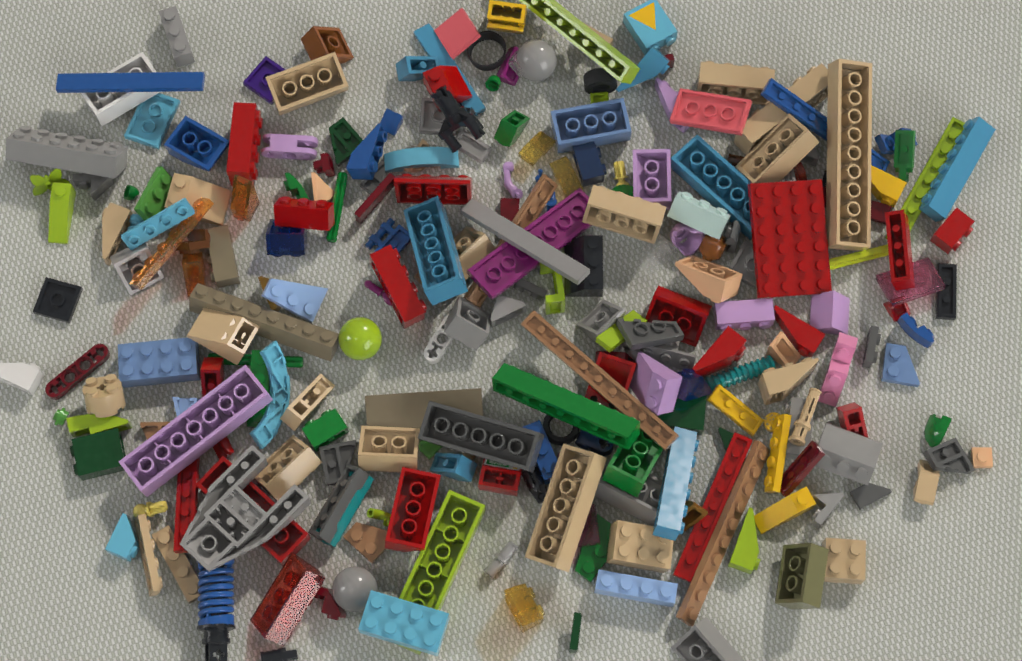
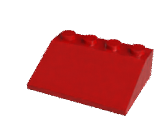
M402 174L394 178L397 203L419 204L438 196L444 205H466L472 199V177L466 175L450 177L449 175L431 176L429 174H422L420 176H412L411 174Z

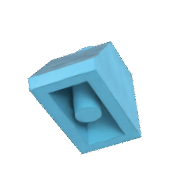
M122 513L105 550L112 555L131 562L132 558H135L138 554L139 543L130 518Z

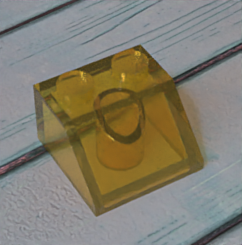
M525 583L504 590V599L522 633L543 623V616L545 615L540 604L536 605L534 598H536L534 591L531 587L527 588Z

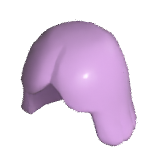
M681 222L674 225L670 232L671 242L684 256L696 253L704 237L703 232ZM687 237V240L684 243H679Z

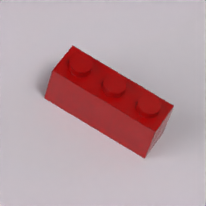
M283 196L273 205L275 226L329 231L335 223L333 202H327L326 200L312 201L307 198L291 199V197Z

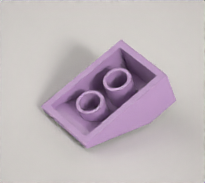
M639 351L630 388L639 401L656 415L673 412L682 376L642 351Z

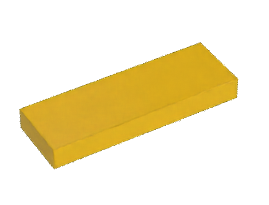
M720 384L716 386L707 399L708 402L751 436H754L764 422L759 415Z

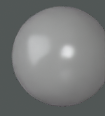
M532 40L525 43L516 55V67L519 73L525 79L534 82L549 78L557 65L554 49L548 43L541 40Z
M357 566L342 570L336 576L332 585L334 600L342 609L350 612L363 611L370 591L377 592L378 590L374 576L368 570Z

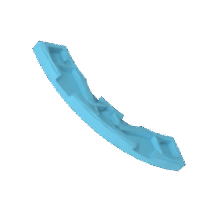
M273 341L259 352L268 371L270 396L273 399L267 405L259 424L249 433L259 449L265 448L277 434L282 423L280 418L287 409L290 400V377L287 373L285 357L277 341Z

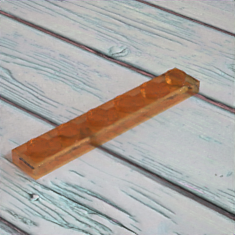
M199 198L194 202L193 209L195 214L181 221L177 227H174L169 232V237L157 246L155 254L148 257L144 262V267L133 275V280L129 283L130 285L139 290H142L213 206L214 203L209 198Z

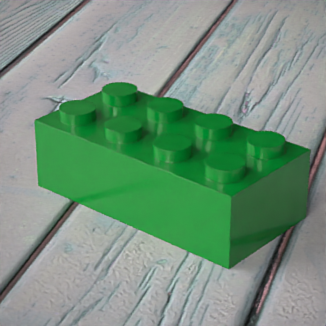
M640 430V435L629 450L620 446L617 448L602 480L638 498L664 450Z

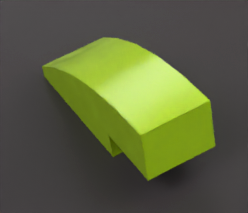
M86 414L66 418L69 433L73 437L88 433L95 434L118 428L120 432L132 428L128 419L117 416L99 418L95 414Z

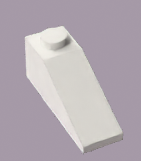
M23 362L0 363V381L32 396L44 375L40 371L41 368L33 363L29 365Z

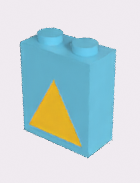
M649 0L623 15V24L644 55L653 46L659 51L663 46H670L676 41L678 31L657 0Z

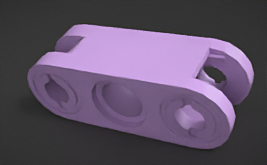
M287 134L263 135V141L270 145V147L262 149L261 154L264 157L296 160H314L317 158V151L312 149L318 146V139L316 137Z

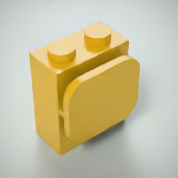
M489 0L487 29L524 34L527 6L524 4Z

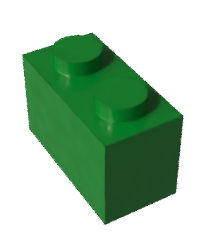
M336 408L326 410L321 414L320 418L308 421L304 425L305 427L302 428L304 435L315 452L319 451V447L327 446L349 433L348 427Z

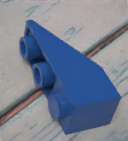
M378 123L351 153L346 169L352 179L373 180L375 172L378 170L379 159L383 154L384 143L388 137L381 123Z

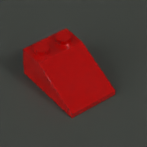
M728 326L692 368L689 380L691 382L731 366L734 361L738 363L744 356L747 340Z

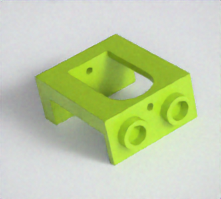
M540 262V275L552 274L555 294L545 295L546 315L565 313V293L562 275Z

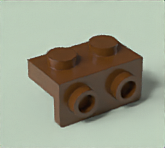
M208 229L187 230L188 241L171 243L172 251H179L180 254L200 253V249L210 248L211 237Z

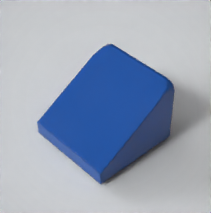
M387 108L380 123L387 133L395 136L403 123V116Z

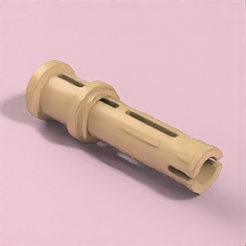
M809 389L800 417L794 422L795 428L792 435L788 438V441L794 445L805 446L807 432L811 430L810 421L822 393L819 389Z

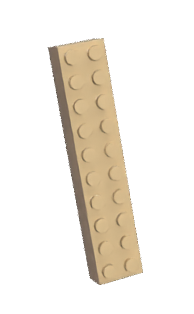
M837 59L828 64L826 230L829 249L863 251L871 248L872 63Z

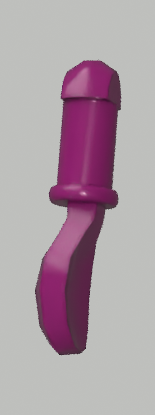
M371 280L364 282V286L377 294L378 297L381 295L384 302L392 306L386 293L383 292V288L381 289Z

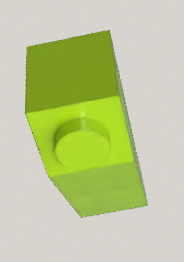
M57 182L52 184L49 210V243L68 244L76 191L72 184Z
M749 507L728 566L751 574L753 569H758L761 559L757 558L759 547L753 508Z

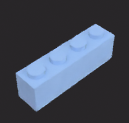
M599 569L594 593L674 607L678 583Z

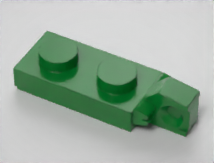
M914 130L895 131L894 168L895 172H899V179L905 182H909V173H913L916 135Z

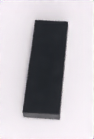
M937 263L936 319H956L957 264Z

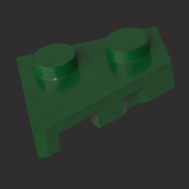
M344 117L329 127L336 165L338 167L349 160L351 153L363 141Z

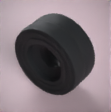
M603 68L589 70L583 76L584 89L588 94L608 92L609 94L617 89V80Z

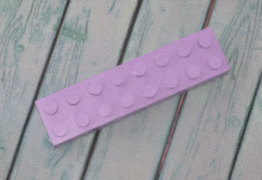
M244 365L121 459L119 463L138 489L148 497L273 401V399L250 369Z

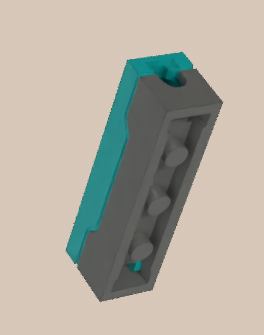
M347 464L308 533L322 543L336 547L346 527L350 524L353 515L360 507L361 501L369 491L374 478L359 467Z

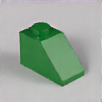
M513 110L501 119L493 139L497 140L502 146H512L518 140L530 118Z

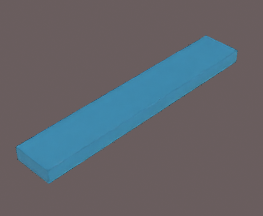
M429 23L413 31L414 36L426 54L438 57L439 65L457 66ZM457 66L472 94V98L460 103V105L465 108L472 107L477 116L486 111V108Z

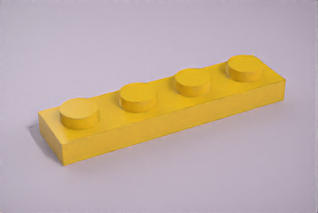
M776 415L773 420V436L769 443L771 449L767 459L768 469L767 475L764 478V492L780 493L792 415Z

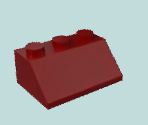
M658 285L645 319L649 323H652L653 320L676 321L684 334L681 342L696 347L712 306Z

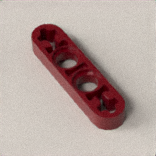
M101 343L94 345L46 385V394L53 400L62 398L109 359L110 351L107 346ZM98 350L103 351L104 355L102 357L98 355ZM92 355L97 362L94 363L90 356ZM84 361L90 362V367L87 370L80 368L81 363ZM69 373L75 374V379L72 382L65 381V377ZM60 380L66 386L65 388L59 383ZM52 387L58 388L59 392L55 394L52 391Z

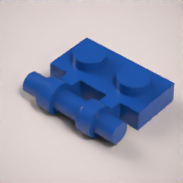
M389 218L380 225V229L368 238L369 241L365 246L369 250L374 245L378 246L374 251L376 252L391 244L392 248H396L400 254L411 242L409 231L400 224L393 229L392 226L395 224V221ZM385 233L389 234L384 241L380 240Z

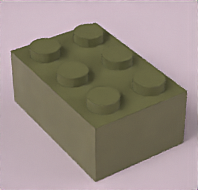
M813 543L783 545L775 604L792 610L820 608L829 549Z

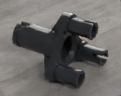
M443 85L435 90L436 93L433 92L430 96L434 98V102L446 117L438 136L441 140L445 141L451 152L454 153L462 145L453 135V131L462 126L467 127L475 140L481 138L485 132L482 130L484 126L476 117L474 109L472 107L465 108L460 106L452 93L446 89L447 86Z

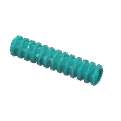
M767 355L766 358L761 357V360L750 361V364L744 363V366L733 367V370L727 369V372L722 371L721 374L718 372L715 376L712 374L710 378L706 376L704 380L702 378L699 379L700 389L708 394V392L712 393L718 384L725 388V386L730 387L731 384L736 385V382L741 383L742 380L745 382L748 378L750 380L753 377L757 378L759 374L762 375L764 373V370L772 367L776 368L775 362L770 355Z

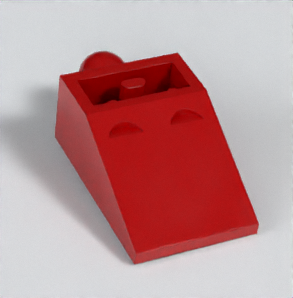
M600 352L596 364L628 391L637 363ZM588 385L585 398L590 399L594 397L598 399L597 402L609 408L610 403Z

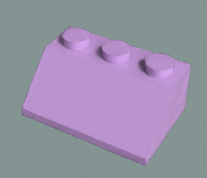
M670 149L633 150V197H640L652 203H659L665 206L666 210L671 208Z

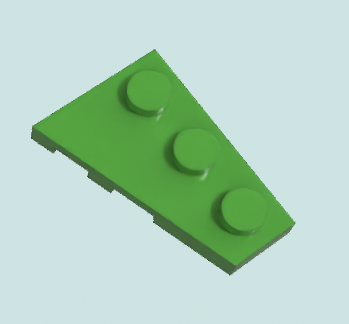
M162 166L156 167L134 208L144 221L165 209L164 206L172 177Z

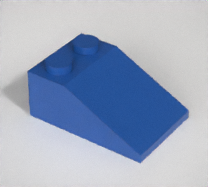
M185 115L164 143V146L168 153L178 160L209 172L229 146V140Z

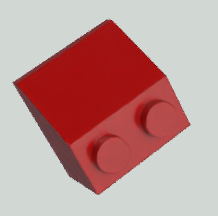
M439 65L423 72V83L430 95L433 92L436 93L435 90L441 86L446 85V89L452 93L458 103L472 98V94L457 66Z

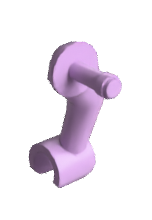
M505 162L503 164L504 186L513 198L521 199L523 196L522 190L518 189L511 181L510 172L514 171V165L512 162Z

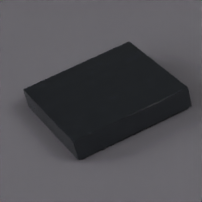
M46 277L33 313L70 323L83 288Z

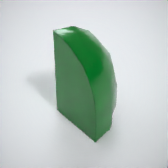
M935 414L930 415L924 430L925 440L930 447H935L942 442L952 418L944 415L942 418L936 417Z

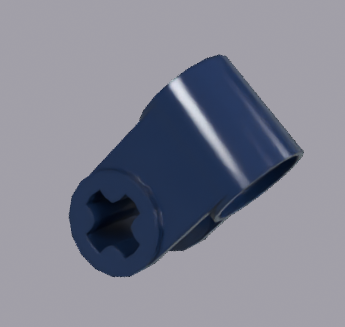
M580 430L575 441L577 446L601 456H608L613 452V443ZM605 442L608 443V447L605 446L604 449L601 448V444L604 445Z

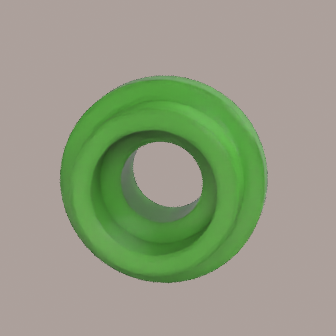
M63 407L62 410L57 409L53 420H55L54 425H64L70 413L66 411V408Z

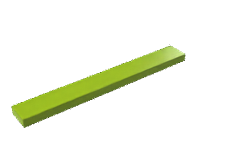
M952 117L901 210L904 209L909 219L910 231L921 213L919 207L922 204V198L930 190L931 182L938 176V170L946 162L948 152L953 149L956 144V138L964 130L963 126L965 123L955 117Z

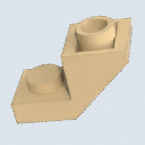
M920 459L917 465L918 478L913 488V500L920 504L933 506L940 474L939 471L932 470L928 461Z

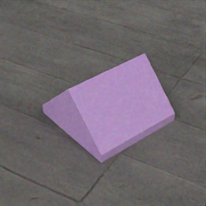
M834 290L811 295L810 325L825 334L839 335V332L848 335L850 298Z

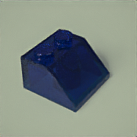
M270 219L266 231L267 255L281 257L283 255L300 257L305 255L307 229L275 226L274 219Z

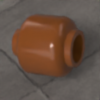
M707 234L704 235L699 246V252L703 255L702 258L707 261L720 259L726 247L724 237L721 236L718 240Z

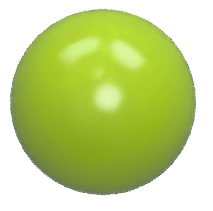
M352 318L340 329L338 337L339 346L343 353L351 359H369L380 349L382 343L381 331L377 324L368 318Z

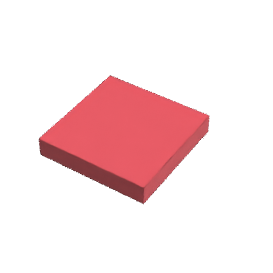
M463 8L459 9L434 30L452 59L456 58L481 37Z

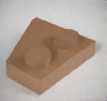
M356 522L343 538L373 564L386 550L385 539L387 530Z

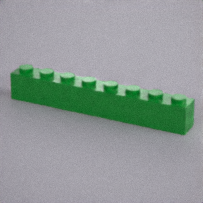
M504 363L492 377L493 391L627 450L630 449L640 435V421L634 417L624 415L615 409L587 399L583 395L573 393L564 387H559L548 380H543L515 366Z

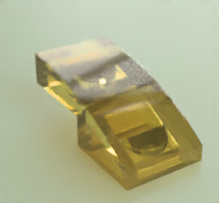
M540 131L521 149L518 156L531 166H534L542 155L545 156L555 144V140Z
M567 156L549 163L565 197L579 188L583 190Z

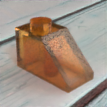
M202 251L200 253L183 254L182 268L187 296L189 297L197 283L206 286L205 265Z

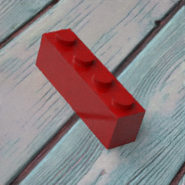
M904 209L886 212L885 220L891 283L896 291L915 288L909 219Z

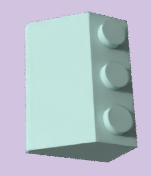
M679 191L675 196L667 217L719 240L729 224L731 214H728L727 210L711 206L708 201L693 198L688 192Z

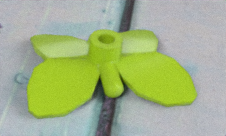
M56 168L50 172L49 176H30L32 184L35 185L33 188L34 196L43 194L47 189L51 191L53 182L69 183V181L61 178V170Z

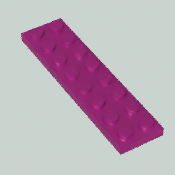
M581 188L577 189L525 227L524 230L554 248L562 249L593 226L582 222L589 197ZM505 242L469 268L467 274L493 300L539 266L540 262Z

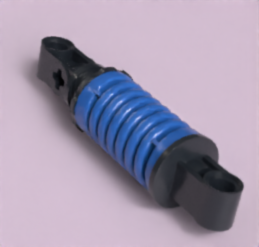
M235 559L210 572L198 562V578L200 579L198 581V586L200 587L198 589V601L200 602L198 604V609L200 610L198 617L200 620L198 621L197 630L202 631L204 634L202 644L205 645V661H227V644H230L228 633L231 630H235L234 614H228L234 612V607L230 606L234 604V599H229L234 597V592L228 590L234 589V584L231 583L234 581V577L229 574L234 573V568L231 567ZM213 653L219 655V658L213 657Z

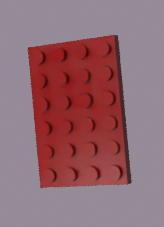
M822 179L748 184L757 299L815 295L832 291Z

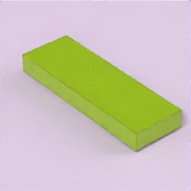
M634 310L623 317L624 321H633L634 319H641V322L648 321ZM613 324L598 335L595 342L608 352H611L621 345L625 339L617 325Z

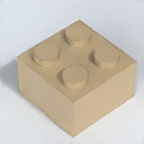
M825 538L822 542V547L829 549L824 582L862 584L865 581L866 540Z

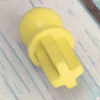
M614 162V180H618L616 186L630 185L625 181V178L629 177L626 176L624 162Z
M147 502L146 505L137 504L133 508V515L135 518L141 514H146V517H154L155 514L168 510L167 502Z

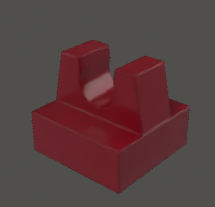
M328 153L320 154L321 159L313 162L314 170H317L318 174L325 173L328 178L335 176L331 156Z

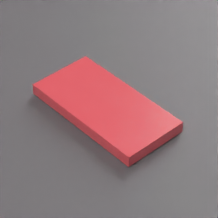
M680 88L669 121L671 124L742 136L752 101Z

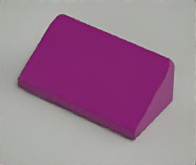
M516 46L508 49L505 60L496 74L501 82L512 86L516 85L520 76L516 67V55L519 50Z

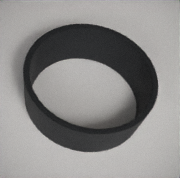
M493 31L479 32L481 37L466 49L467 56L477 69L483 71L494 70L501 66L505 60V40L500 34ZM484 40L496 41L504 50L502 57L490 65L478 64L472 60L471 56L473 48Z

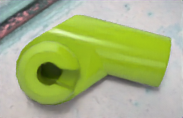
M375 508L367 510L369 518L382 520L385 527L389 526L391 513Z

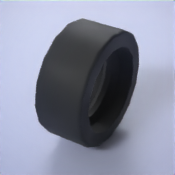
M546 414L543 428L549 442L563 446V444H570L576 439L579 434V428L573 426L571 433L567 436L558 437L554 435L550 430V422L554 417Z

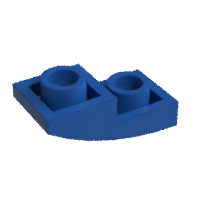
M908 313L901 315L897 322L905 333L926 348L931 347L934 342L931 330L927 329L925 325L917 328L915 319L912 316L910 317Z

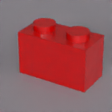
M956 208L933 234L930 241L947 254L952 249L956 251L962 244L960 240L963 236L967 238L974 230L972 225L975 221Z

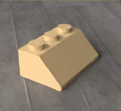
M361 426L358 467L363 471L401 472L402 467L418 470L420 440L418 435L420 428Z
M292 435L267 458L268 465L254 479L271 497L278 501L294 484L299 486L310 473L318 468L322 461L307 444L295 435Z

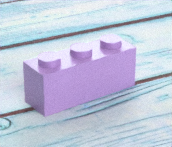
M772 298L725 301L715 303L713 307L715 329L722 332L728 326L732 329L740 328V330H749L751 327L767 329L773 326L775 321Z

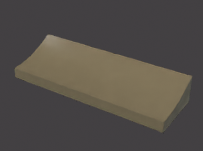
M481 388L367 395L365 396L367 426L421 428L429 401L483 416Z

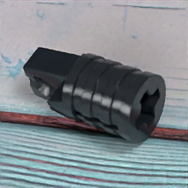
M536 466L533 473L524 471L521 475L529 488V492L541 504L544 501L547 489Z
M286 647L260 652L262 661H291L298 659L297 650L286 651Z

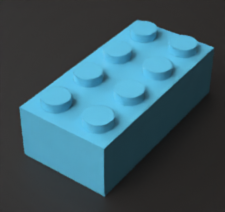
M371 590L358 630L361 634L438 657L450 616L449 613Z

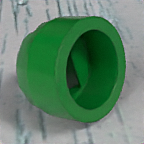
M496 75L488 77L485 83L486 88L490 91H497L501 85L500 78Z
M127 185L124 191V199L129 201L137 200L139 190L134 186Z

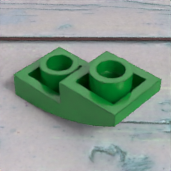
M289 172L285 173L287 180L283 182L286 191H290L292 197L296 196L297 199H309L299 181Z

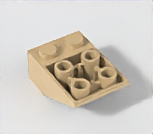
M203 308L186 337L238 365L260 326L242 316Z
M808 357L802 359L797 364L790 362L784 364L779 369L772 367L764 370L758 382L764 405L783 401L814 371L819 359Z

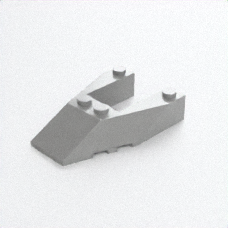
M253 445L208 488L203 502L198 507L193 521H191L180 542V545L208 572L267 542L295 520L311 504L310 498L295 484L267 512L242 491L268 465L266 457Z

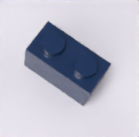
M595 142L573 146L572 155L582 187L604 182V176L607 174L605 164H601V151L599 147H596Z

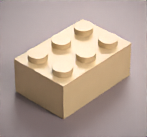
M616 520L610 527L606 563L665 573L671 569L674 541L652 535L654 526Z

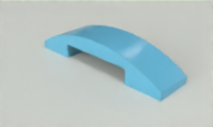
M416 147L384 154L385 173L403 172L404 168L441 166V169L459 168L458 150L452 153L448 147Z

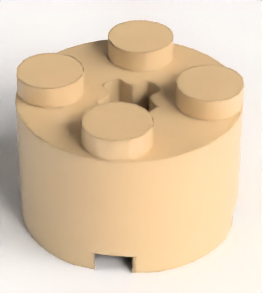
M108 374L98 378L90 377L85 380L86 384L83 386L82 392L88 414L91 415L93 413L96 417L103 418L117 414L118 409L121 407L123 410L126 402L122 383L115 374Z

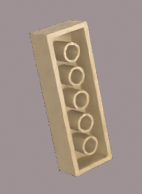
M822 63L817 67L813 66L807 71V75L803 78L801 76L798 77L791 87L785 88L814 108L828 97V69ZM767 101L765 107L761 110L758 108L751 114V117L746 121L742 136L735 135L733 143L746 156L788 114L770 101Z
M563 444L525 558L569 572L607 458L594 452Z

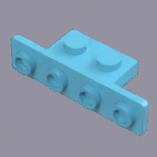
M183 198L121 234V239L130 250H133L195 214V210L187 199Z

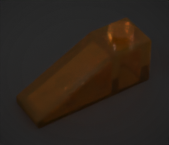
M235 174L231 211L236 219L250 222L260 202L253 181Z

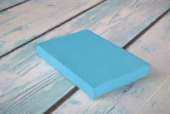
M158 93L139 104L124 134L125 139L159 150L179 107L180 100Z

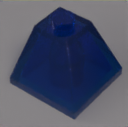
M683 369L676 372L682 376L677 398L686 402L711 394L712 390L703 377L694 373L692 369Z

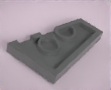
M616 318L615 324L631 350L682 341L684 338V334L676 321L653 320L652 323L641 322V319L624 321V318Z

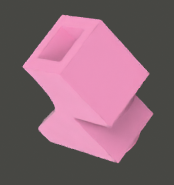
M839 332L820 389L822 393L818 402L836 407L848 376L849 366L856 350L858 338Z

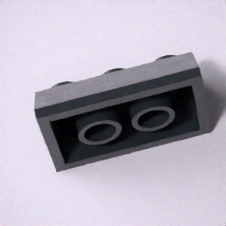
M584 235L575 238L564 246V254L589 268L590 274L579 285L564 277L565 297H602L603 235Z

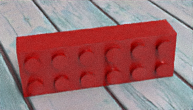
M223 456L196 483L198 489L206 496L208 488L232 463ZM252 481L242 490L265 512L275 504ZM293 520L260 546L284 568L310 541L311 537L308 532Z

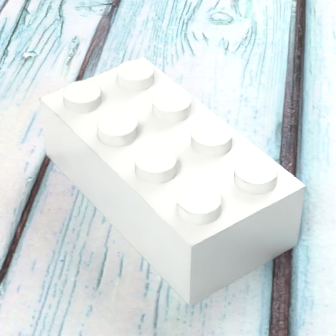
M141 52L107 73L156 72V70L144 53ZM159 92L81 93L101 126H104Z

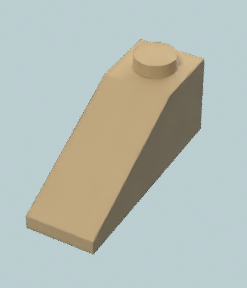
M111 202L102 213V258L106 265L109 266L112 262L110 256L116 254L122 242L121 234L125 233L130 226L129 220L132 215L131 210Z
M320 373L287 407L280 420L293 431H296L335 385Z

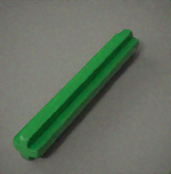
M338 172L333 197L335 223L327 231L326 236L327 241L332 243L337 241L348 178L345 172Z

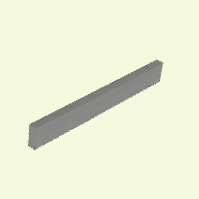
M472 198L460 209L463 216L573 283L579 285L590 274V269L475 199Z

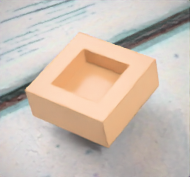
M972 447L970 449L971 463L974 468L993 467L992 447Z

